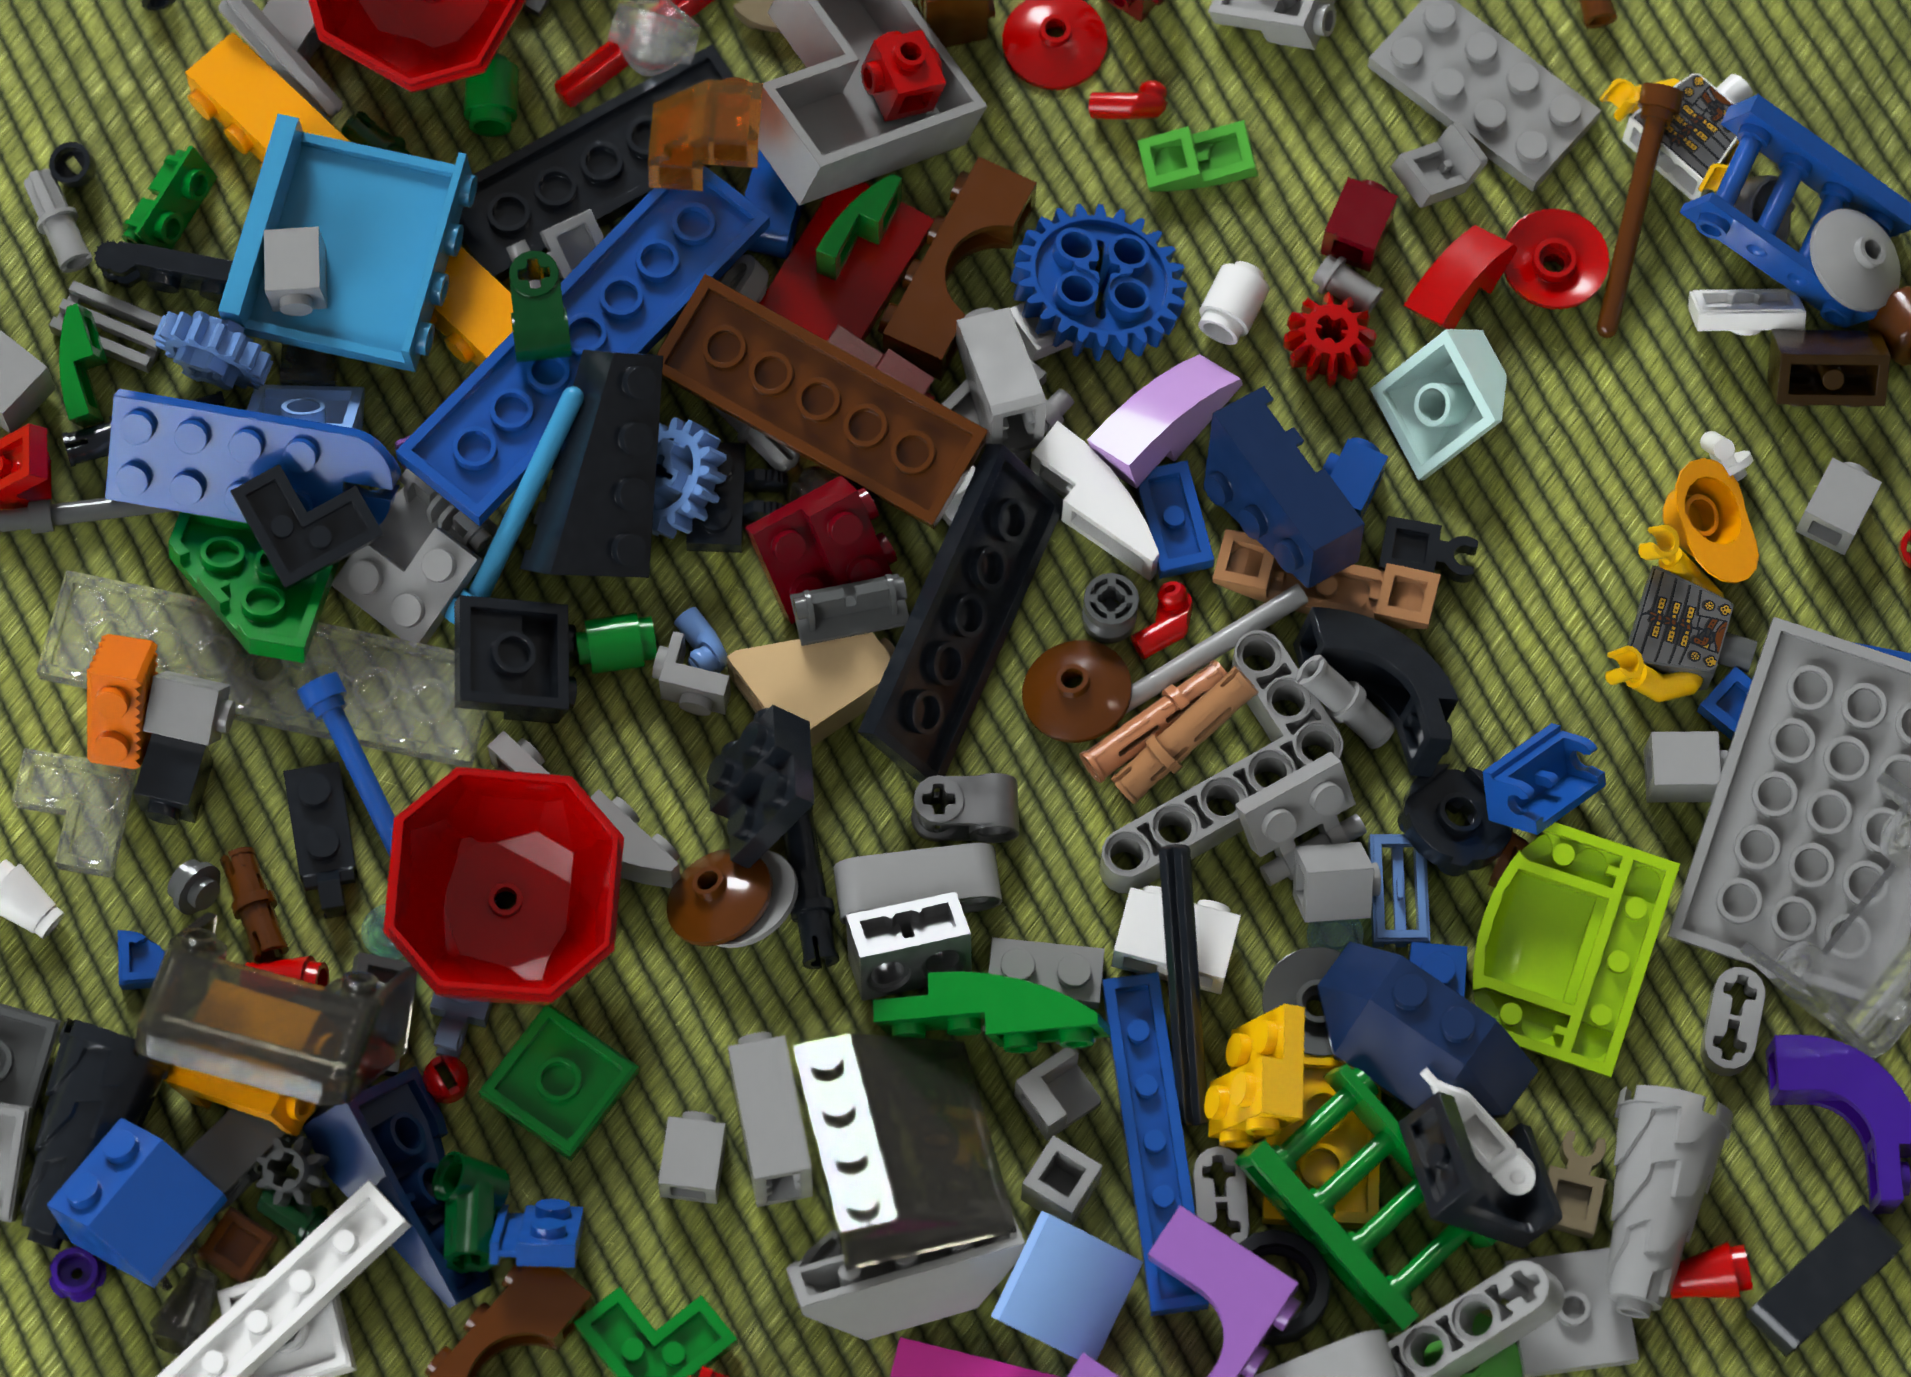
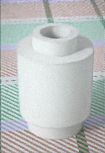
M1244 261L1222 265L1199 309L1201 319L1198 326L1200 330L1211 339L1227 345H1234L1240 337L1246 336L1270 290L1268 283L1263 279V272L1256 266Z

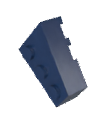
M1265 386L1213 412L1203 489L1215 505L1225 509L1241 525L1247 536L1257 540L1276 558L1284 571L1292 573L1309 589L1359 561L1365 523L1325 468L1315 472L1297 448L1304 442L1303 438L1295 427L1287 431L1283 429L1267 407L1272 404L1274 399Z

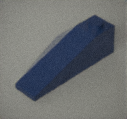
M416 1066L345 1099L304 1124L302 1129L307 1138L312 1140L315 1154H323L330 1159L323 1165L328 1177L348 1199L369 1180L408 1221L411 1227L392 1244V1247L448 1308L491 1286L488 1271L462 1274L446 1268L447 1260L444 1259L445 1202L436 1199L433 1194L432 1184L436 1168L442 1158L446 1156L441 1138L446 1136L448 1131L443 1114L434 1098L425 1088L423 1078Z

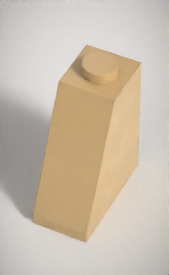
M873 632L801 646L800 639L734 651L727 656L728 675L756 713L761 709L770 708L772 705H775L810 721L811 747H813L868 710L895 647L885 637L879 641Z

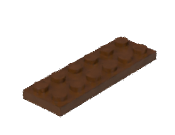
M704 274L657 355L663 356V379L837 476L842 475L848 482L859 488H865L871 495L934 530L990 436L989 431L706 274Z

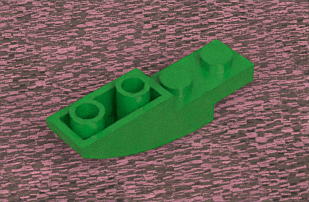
M962 971L928 972V995L873 1000L874 1023L888 1035H892V1039L898 1041L921 1040L926 1038V1031L947 1030V1033L953 1036H971L981 1033V1026H985L986 1035L999 1047H1003L1005 1052L1029 1053L1038 1050V1043L1059 1042V1045L1064 1048H1085L1094 1044V1038L1111 1037L1110 1025L1097 1012L1074 998L1051 988L1019 978L990 973Z

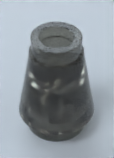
M189 1267L185 1276L182 1277L150 1321V1325L153 1328L149 1337L150 1341L169 1354L179 1356L208 1329L220 1279L203 1268Z

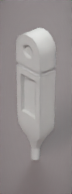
M1427 1067L1422 1070L1420 1075L1431 1086L1433 1095L1439 1091L1454 1096L1475 1158L1488 1172L1492 1173V1177L1508 1193L1524 1195L1529 1192L1535 1184L1536 1170L1526 1154L1516 1147V1143L1468 1091L1438 1080Z

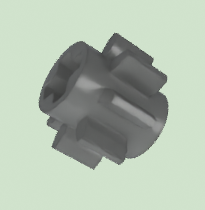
M299 1136L294 1143L293 1149L286 1139L274 1138L273 1145L275 1150L267 1157L257 1156L256 1161L263 1165L264 1177L256 1183L257 1188L276 1190L273 1204L286 1207L290 1203L292 1195H294L295 1200L300 1205H312L310 1193L314 1192L318 1187H328L330 1184L326 1179L322 1178V1166L330 1160L329 1157L323 1154H309L312 1148V1140ZM289 1164L300 1170L296 1180L286 1174Z

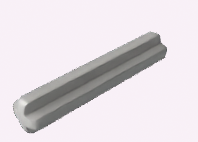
M252 0L221 1L218 6L219 12L252 49L326 120L329 121L341 110L343 103L340 98Z

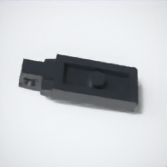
M339 761L283 771L299 875L302 883H304L305 891L318 889L321 909L324 912L325 919L346 916L347 910L343 885L356 883L355 873L358 872Z

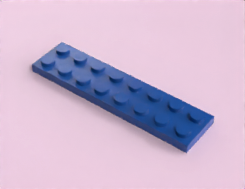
M687 153L560 283L563 307H566L572 356L517 363L512 332L396 450L397 460L478 526H481L518 487L563 391L574 384L583 350L647 354L675 325L704 274L718 281L770 227V216Z

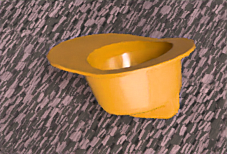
M1701 458L1689 462L1680 471L1675 488L1665 500L1663 523L1677 531L1679 547L1693 556L1708 574L1722 582L1736 584L1746 581L1757 568L1759 553L1739 483L1733 475L1729 476L1725 467L1716 460Z

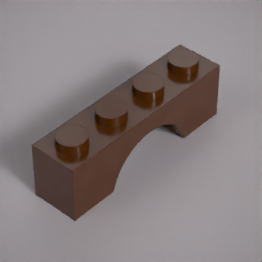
M981 157L977 158L970 173L962 171L959 174L950 194V200L954 203L946 217L939 214L935 218L926 239V244L930 245L923 260L915 258L910 264L902 283V288L906 289L900 303L896 305L891 302L882 316L878 332L883 334V354L888 349H891L933 378L942 381L958 351L956 345L957 320L963 319L966 316L954 303L946 286L948 278L962 260L976 252L993 248H1013L1035 207L1037 182Z
M515 1264L502 1281V1286L505 1288L503 1293L491 1306L484 1302L471 1314L463 1327L467 1334L453 1350L446 1346L439 1351L427 1366L425 1374L428 1377H477L481 1369L493 1357L514 1347L532 1345L558 1351L576 1330L574 1322L595 1306L593 1296L560 1267L516 1266Z

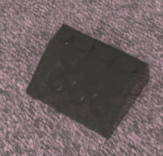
M847 1033L793 1045L799 1087L846 1271L1017 1232L965 1042Z

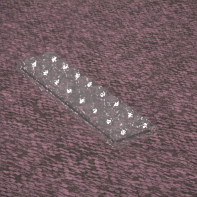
M69 570L65 572L36 671L39 679L87 689V669L90 668V662L93 661L96 649L99 648L98 643L101 642V636L113 634L152 640L158 645L156 650L158 654L156 658L158 663L156 671L158 674L164 671H171L231 685L229 700L235 701L236 704L234 720L333 740L323 719L317 720L313 712H306L297 690L320 676L338 672L347 691V694L344 696L347 706L343 710L361 746L459 767L472 768L487 710L455 708V650L318 622L305 663L259 656L247 652L203 598Z

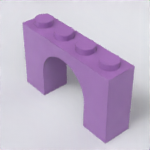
M1181 1205L1148 1253L1150 1262L1203 1296L1212 1305L1221 1321L1224 1333L1223 1348L1215 1368L1208 1377H1254L1270 1352L1261 1346L1274 1326L1283 1332L1302 1303L1293 1297L1298 1290V1282ZM1082 1353L1067 1377L1119 1376L1085 1353Z

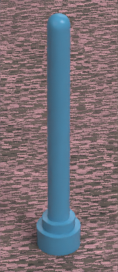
M571 386L563 391L470 588H463L460 595L490 598L584 401V394L580 388ZM458 597L453 598L444 615L453 624L454 603Z

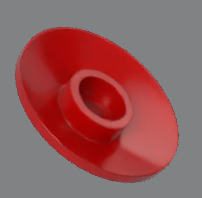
M1025 0L1011 12L1006 20L1002 34L1003 54L1012 71L1025 82L1047 90L1069 89L1086 82L1098 71L1107 51L1108 41L1104 22L1096 10L1083 0ZM1056 28L1063 30L1065 33L1061 37L1055 38L1049 36L1046 31Z
M1563 209L1538 210L1518 220L1506 235L1505 240L1514 244L1518 249L1505 269L1504 276L1511 288L1531 304L1547 309L1572 308L1592 298L1605 281L1609 268V252L1606 242L1600 231L1589 220L1577 213ZM1548 261H1554L1561 266L1562 270L1560 272H1551L1545 269L1543 264Z

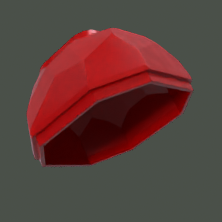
M527 0L308 1L320 41L409 92L414 93L485 73Z
M456 767L394 818L383 933L438 996L478 1002L550 1005L615 952L624 836L572 776ZM504 891L511 892L517 899L516 904L506 910L499 908L495 904L496 896Z

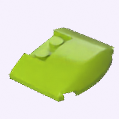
M1555 822L1542 831L1543 834L1523 848L1522 851H1518L1500 877L1490 897L1482 918L1474 953L1472 973L1474 1000L1477 1007L1499 1021L1521 1049L1611 1078L1680 863Z

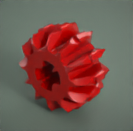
M1328 292L1323 296L1321 306L1307 297L1302 303V313L1292 312L1288 317L1287 327L1290 331L1284 334L1283 347L1286 350L1292 351L1289 359L1292 369L1307 366L1305 379H1307L1308 383L1316 379L1318 374L1325 375V381L1331 388L1336 384L1338 373L1352 382L1358 374L1357 366L1367 367L1371 362L1373 354L1369 348L1375 345L1376 332L1373 329L1367 328L1370 321L1368 310L1352 313L1354 301L1351 296L1344 300L1341 305L1334 304V298Z

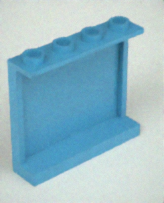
M277 114L218 312L221 319L232 320L244 327L243 333L246 336L416 372L420 356H428L432 348L435 325L430 323L434 307L435 305L442 306L447 296L449 275L445 273L449 256L456 257L461 248L463 225L459 224L463 207L470 208L476 196L478 178L476 175H472L467 154L459 152L455 164L306 133L303 132L299 118ZM319 226L326 246L328 308L313 309L310 314L304 316H289L280 311L273 312L265 293L264 230Z

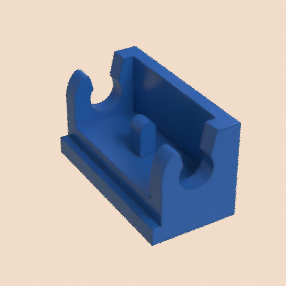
M1551 723L1482 771L1488 820L1535 835L1544 831L1606 786L1605 772L1594 766H1585L1577 757V751L1583 755H1590L1597 750V746L1586 737L1562 731L1561 725Z

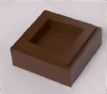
M230 1206L197 1254L200 1259L238 1284L255 1278L280 1240L278 1236Z

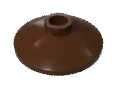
M1088 640L1068 641L1048 649L1031 665L1025 676L1022 688L1024 709L1035 728L1051 739L1068 743L1090 741L1112 730L1126 714L1132 698V680L1122 658L1111 648ZM1083 678L1082 683L1078 687L1067 688L1064 686L1071 679Z
M730 848L718 850L701 857L684 870L680 875L681 878L672 887L667 901L668 921L681 939L696 946L721 945L740 937L759 921L769 905L773 891V881L768 867L761 858L750 868L730 861Z

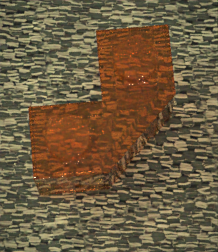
M730 77L723 80L707 79L653 103L648 156L649 188L703 191L705 164L758 168L763 83L749 82L738 77Z

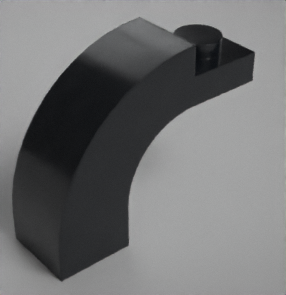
M1312 607L1293 643L1299 668L1310 657L1321 655L1347 681H1355L1360 684L1366 691V698L1379 706L1393 722L1401 742L1410 775L1431 777L1441 757L1446 755L1450 749L1452 730L1447 721L1459 701L1455 689L1445 672L1422 647L1387 624L1350 611Z

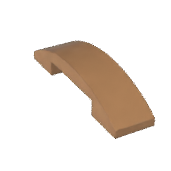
M1225 529L1212 579L1215 584L1264 603L1298 583L1305 592L1309 602L1295 610L1296 612L1309 614L1312 607L1332 608L1358 613L1387 624L1392 628L1428 629L1441 574L1390 563L1386 564L1385 571L1353 564L1307 589L1292 573L1284 571L1276 558L1257 540L1251 539L1244 532Z

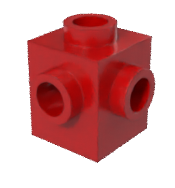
M922 29L903 34L900 31H891L881 35L873 41L861 67L863 86L868 94H873L885 122L933 111L946 85V80L942 74L941 58L936 49L930 47Z

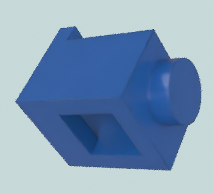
M1353 437L1351 439L1348 438L1340 456L1332 452L1329 454L1323 469L1325 468L1352 507L1363 519L1383 478L1388 456L1380 453L1378 447L1362 438Z

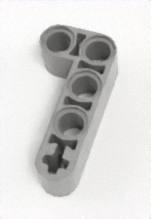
M1518 1261L1510 1264L1388 1342L1398 1377H1461L1553 1319L1560 1312L1564 1304L1565 1292L1562 1283L1555 1275L1534 1262ZM1534 1281L1538 1284L1533 1289L1536 1298L1529 1302L1525 1300L1530 1295L1527 1285ZM1503 1298L1510 1301L1506 1306L1501 1303ZM1486 1309L1491 1310L1493 1321L1490 1329L1485 1334L1474 1336L1472 1323L1475 1316ZM1442 1340L1444 1349L1440 1361L1431 1367H1426L1424 1363L1426 1348L1432 1342Z

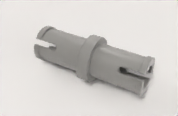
M1321 655L1312 656L1302 664L1297 672L1296 680L1325 705L1326 712L1334 722L1345 723L1371 749L1381 747L1390 739L1395 729L1393 722L1366 698V691L1360 684L1355 681H1347Z

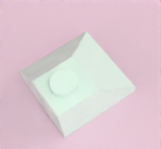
M1446 329L1370 388L1418 480L1427 479L1502 421L1507 374L1483 330Z

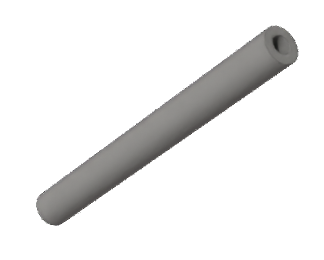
M1298 583L1133 683L1132 698L1126 714L1161 693L1169 685L1176 684L1207 665L1210 661L1233 649L1244 634L1254 630L1262 631L1308 603V598Z

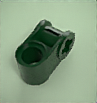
M531 250L524 252L514 259L509 272L513 307L511 320L516 361L518 363L571 357L566 307H563L557 264L550 255L542 251ZM540 280L541 287L530 288L529 281Z

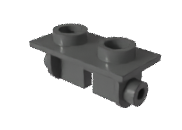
M886 574L883 577L812 591L804 590L802 593L790 595L801 646L905 626L909 619L905 599H907L904 578L899 577V574Z

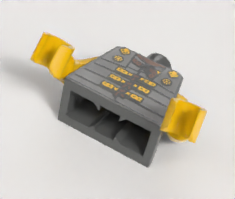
M1669 525L1649 527L1648 532L1656 538L1657 545L1653 542L1642 543L1639 545L1638 554L1645 560L1659 559L1660 567L1653 565L1627 646L1607 653L1609 658L1617 661L1620 668L1607 671L1605 679L1611 685L1625 682L1627 686L1655 702L1661 703L1693 695L1697 690H1707L1714 676L1717 664L1730 668L1736 666L1741 671L1748 673L1758 641L1727 632L1734 605L1724 598L1723 592L1679 547L1677 531Z

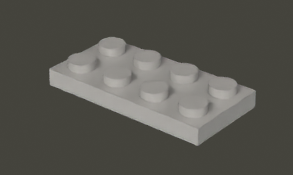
M1422 0L1376 49L1368 61L1367 67L1446 127L1450 124L1461 122L1488 159L1532 192L1535 191L1598 121L1601 113L1598 107L1455 0Z

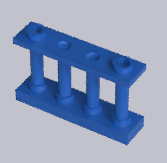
M1754 95L1729 106L1721 125L1737 136L1739 144L1716 194L1711 192L1684 203L1679 213L1695 223L1696 229L1708 238L1719 240L1820 311L1821 317L1835 326L1847 328L1875 318L1878 310L1860 312L1849 309L1836 301L1824 289L1811 262V234L1816 223L1826 214L1837 209H1853L1875 220L1891 238L1911 230V202L1761 95ZM1760 152L1775 162L1781 172L1758 223H1756L1736 209L1734 205ZM1801 181L1817 192L1822 202L1799 252H1797L1776 237V233Z

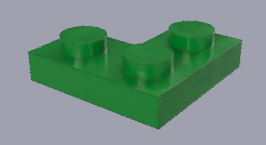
M619 1286L574 1322L575 1328L615 1377H687L688 1375L697 1377L702 1366L709 1368L738 1345L736 1336L702 1295L655 1330Z

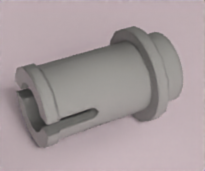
M1329 254L1312 279V282L1319 286L1318 292L1322 295L1326 291L1330 292L1342 302L1351 296L1354 301L1353 309L1358 312L1368 310L1369 314L1379 301L1384 289L1380 286L1377 287L1345 265V257L1340 256L1336 259Z

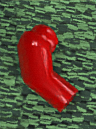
M1150 80L1143 82L1139 86L1138 92H1092L1089 98L1090 117L1092 119L1116 120L1158 118L1168 106L1165 100L1167 89L1162 83Z
M1169 581L1159 588L1157 592L1159 601L1155 623L1130 637L1136 652L1143 660L1182 640L1188 633L1193 602L1191 595L1187 593L1185 586L1180 582Z

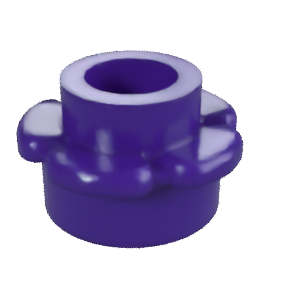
M78 1246L68 1248L58 1253L50 1264L52 1277L49 1283L51 1289L58 1297L62 1299L69 1297L75 1303L86 1302L96 1295V1289L105 1283L107 1276L106 1266L102 1261H98L95 1255ZM75 1270H82L83 1276L80 1279L76 1280L72 1277Z

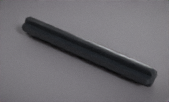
M1170 844L1160 848L1159 866L1175 1087L1182 1125L1197 1126L1207 1123L1208 1118L1204 1112L1207 1080L1191 854L1188 845Z

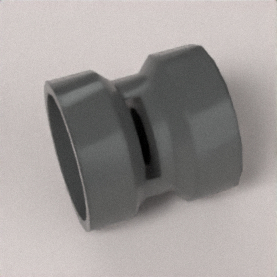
M1107 573L1099 575L1089 583L1084 594L1082 622L1084 629L1090 637L1106 644L1118 643L1129 637L1135 628L1139 605L1138 591L1132 581L1120 574Z

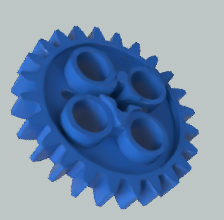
M1076 204L1072 218H1070L1065 211L1058 208L1055 211L1052 222L1041 217L1038 220L1035 231L1030 229L1026 231L1022 245H1019L1013 261L1015 266L1011 275V282L1017 284L1013 298L1016 301L1026 302L1021 314L1023 318L1039 317L1035 329L1037 334L1045 333L1049 330L1056 333L1052 346L1058 347L1066 340L1072 342L1073 356L1077 357L1083 348L1087 347L1091 348L1095 361H1100L1104 350H1110L1117 361H1122L1128 347L1136 356L1140 357L1147 343L1157 348L1163 335H1170L1185 304L1182 298L1186 291L1187 283L1180 280L1184 265L1171 263L1176 249L1174 246L1159 248L1158 244L1162 232L1155 231L1146 235L1142 232L1145 219L1140 218L1130 225L1125 222V210L1120 209L1114 218L1106 216L1103 204H1098L1094 215H1088L1081 204ZM1098 246L1103 250V262L1099 273L1095 271L1099 259ZM1098 292L1103 293L1099 304L1100 319L1095 315V302Z

